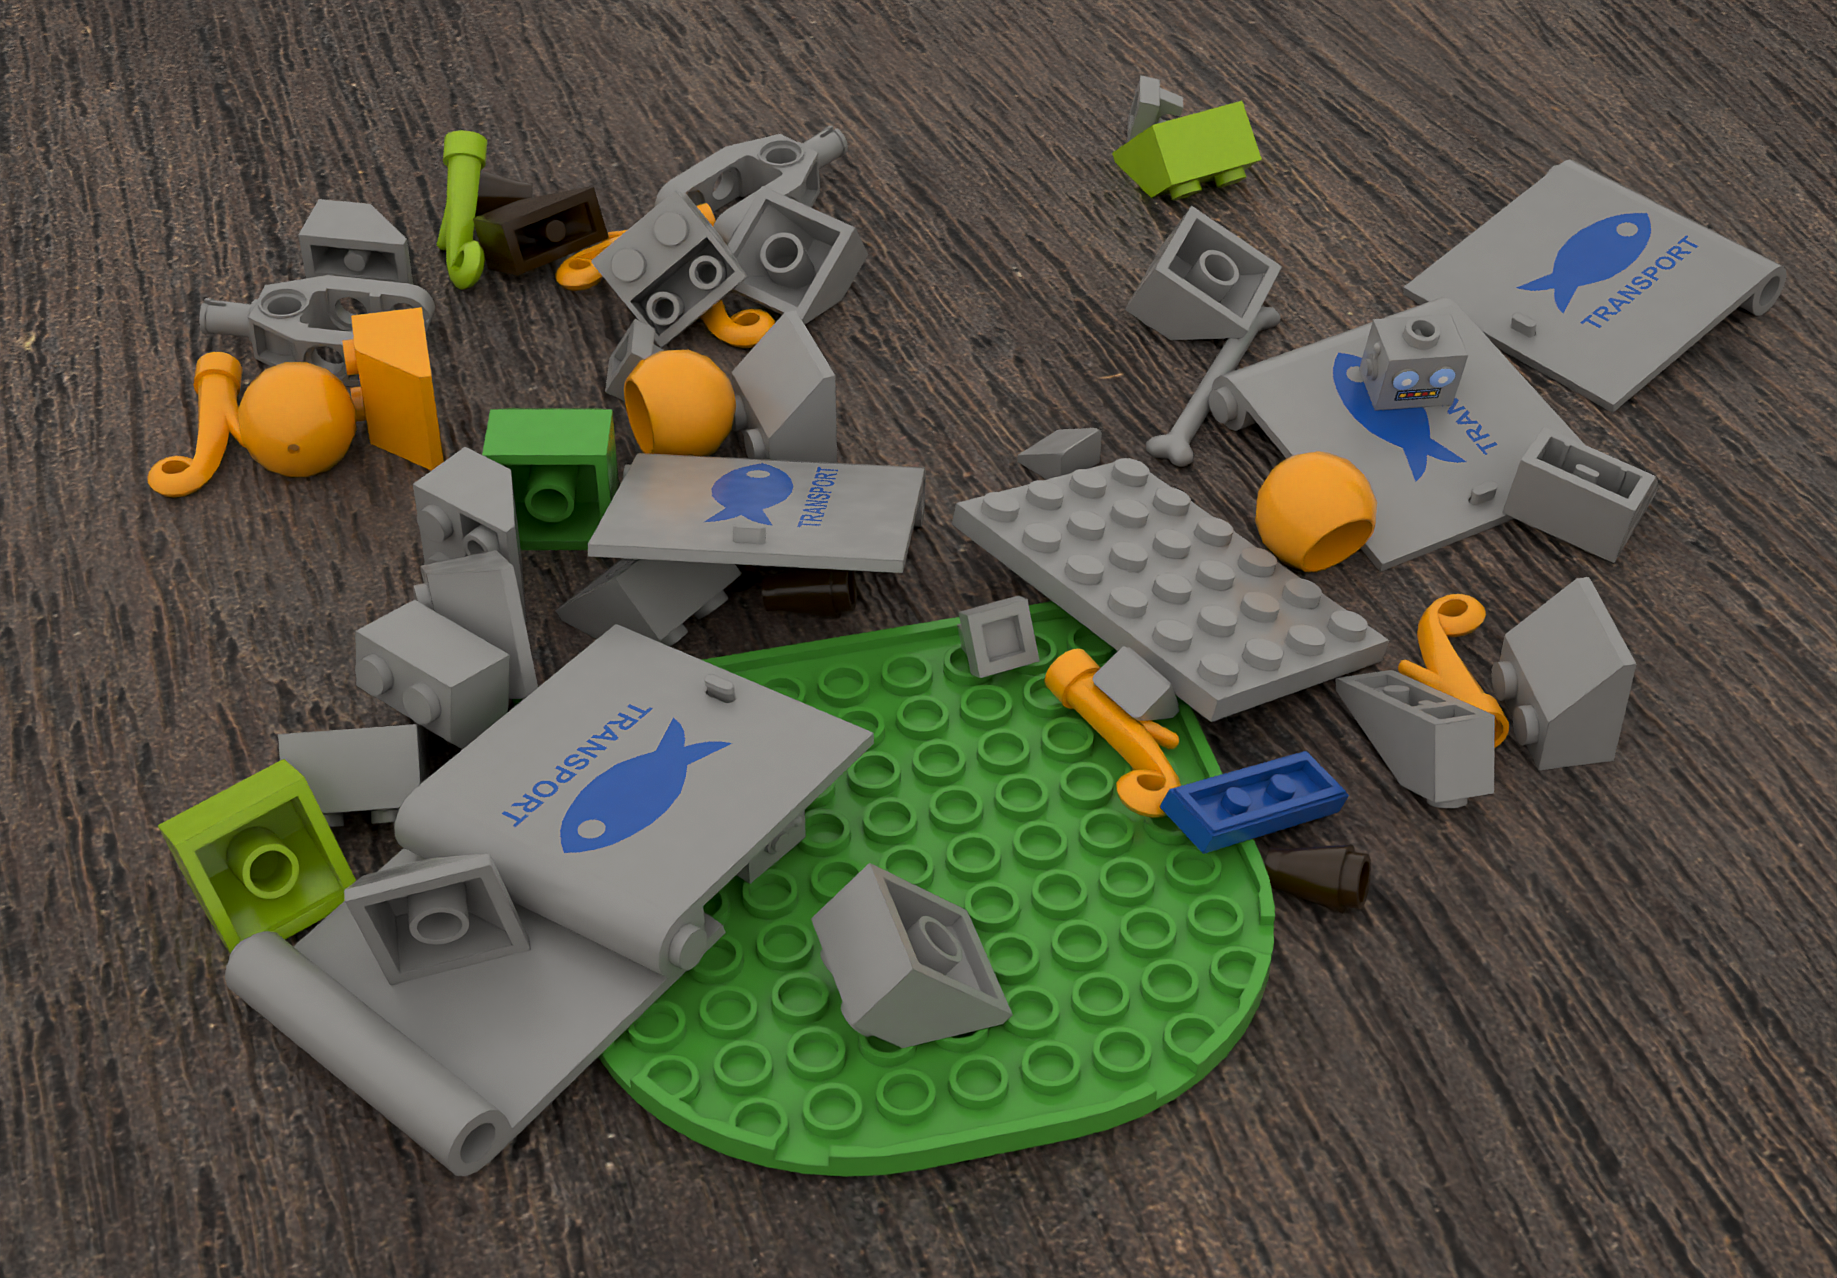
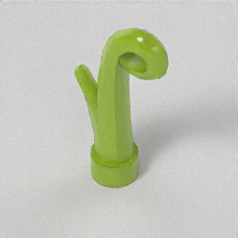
M464 130L450 132L444 138L443 163L448 167L447 197L437 240L438 248L446 250V267L449 278L455 287L461 290L469 289L479 281L485 264L482 246L479 242L473 241V218L476 215L480 171L486 166L487 139L476 132Z

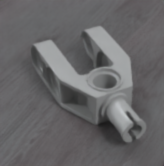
M830 125L803 143L796 142L782 134L726 146L669 180L659 191L655 206L674 190L686 193L696 206L708 203L714 215V211L738 196L743 197V200L725 210L713 225L714 229L719 233L726 245H728L762 186L812 208L820 193L819 169L847 153V140L838 128L833 130V126ZM723 172L721 182L717 189L713 192L714 184L719 175Z
M324 275L265 285L259 298L254 299L251 304L205 298V303L201 305L199 322L203 334L213 333L249 337L253 345L254 358L271 367L284 362H308L329 370L345 386L358 387L361 386L359 374L347 375L342 340L354 339L351 316L356 314L345 310L340 303V299L350 297L360 301L367 310L366 314L394 311L393 305L398 303L409 304L414 308L422 307L425 332L428 330L434 316L435 304L429 293L417 285ZM323 346L333 348L339 352L344 362L339 364L329 363L318 355L316 348Z

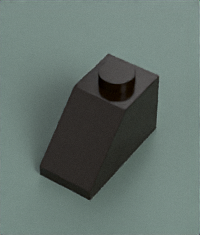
M591 186L518 200L473 218L480 244L484 250L488 269L517 276L609 238L595 188Z

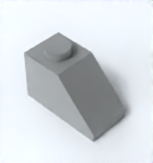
M323 199L317 201L298 234L306 278L333 275L413 284L407 238L371 204Z

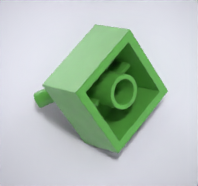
M490 409L482 455L511 469L521 550H588V543L619 488L612 409Z

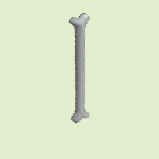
M1261 306L1249 331L1243 338L1227 339L1171 431L1166 435L1152 437L1146 442V451L1153 458L1168 459L1172 464L1179 467H1185L1193 462L1194 452L1189 444L1210 412L1209 394L1212 391V384L1215 378L1236 369L1260 330L1274 328L1280 323V314L1273 307Z

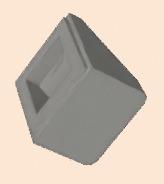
M1097 428L1056 430L1018 454L1017 462L1045 479L1073 473L1078 469L1092 468L1100 462L1101 430Z
M1123 646L1093 676L1094 684L1136 720L1148 721L1173 718L1179 712V704L1172 684L1130 647L1126 648Z

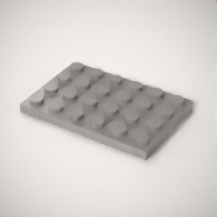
M1121 458L1112 463L1089 469H1078L1066 475L1033 481L1027 485L1000 492H990L985 496L956 503L951 523L954 527L1114 649L1119 651L1125 646L1134 650L1172 684L1177 697L1210 722L1379 663L1383 660L1389 640L1368 626L1367 621L1362 616L1338 605L1324 595L1318 585L1298 577L1277 562V558L1271 552L1251 544L1234 532L1233 527L1228 522L1213 517L1191 501L1188 494L1167 485L1150 473L1149 468L1140 461Z

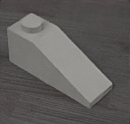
M1394 670L1336 678V692L1401 786L1426 798L1427 804L1438 808L1462 807L1468 803L1469 797L1494 793L1495 715Z

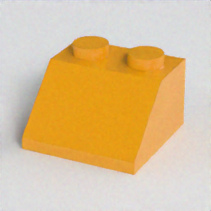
M422 307L352 315L354 339L342 340L347 375L359 374L361 386L350 387L351 398L356 409V422L367 421L370 444L432 471L443 463L444 460Z

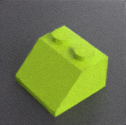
M1243 101L1151 125L1112 152L1115 163L1150 198L1170 193L1172 201L1201 192L1200 184L1215 180L1217 188L1240 182L1247 178L1244 170L1262 160Z
M285 759L157 825L189 887L229 954H231L238 943L254 934L270 931L277 933L285 940L322 920L345 901L344 890L356 881L305 777Z

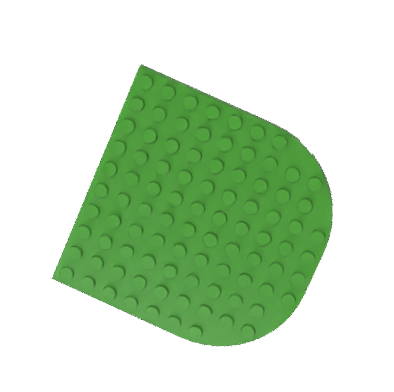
M1051 601L1029 605L1040 661L983 678L976 677L970 672L968 657L961 647L957 624L961 623L959 617L702 659L712 665L874 733V744L805 809L806 837L753 882L748 883L735 875L703 906L705 913L723 925L725 934L703 954L695 967L687 970L598 1056L613 1079L653 1116L699 1144L730 1157L764 1167L802 1174L843 1177L889 1175L923 1170L1098 1133L1154 1111L1176 1099L1201 1081L1229 1054L1245 1033L1259 1008L1269 979L1273 954L1275 904L1270 879L1254 839L1203 854L1168 815L1151 818L1130 811L1122 804L1118 796L1116 782L1121 776L1134 769L1075 709L1066 708L1046 687L1044 679L1048 668L1065 652L1072 649H1083L1101 668L1118 652L1116 649ZM1176 696L1179 712L1173 718L1152 721L1176 733L1179 737V744L1175 749H1167L1161 745L1159 747L1179 777L1181 786L1222 775V771L1191 706ZM512 699L513 708L523 699ZM869 863L890 872L968 911L1013 1015L1001 1025L906 1048L899 1047L874 1035L870 1037L864 1036L854 1030L842 1014L841 1003L843 1001L832 973L826 968L821 959L820 952L822 946L811 918Z

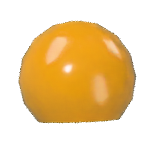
M688 349L659 351L641 360L624 383V399L629 423L643 453L709 456L716 452L731 432L736 413V399L733 387L727 375L707 356Z
M284 362L265 369L250 383L238 408L240 435L250 456L268 471L287 477H310L329 471L344 458L357 430L356 409L344 383L329 370L308 362Z
M1321 451L1303 453L1283 460L1271 470L1258 491L1255 523L1262 542L1284 565L1304 572H1317L1341 563L1357 552L1369 540L1375 529L1377 500L1370 482L1348 459Z

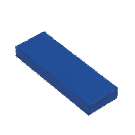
M1303 751L1169 789L1160 808L1194 845L1205 854L1338 813L1349 795L1307 751Z

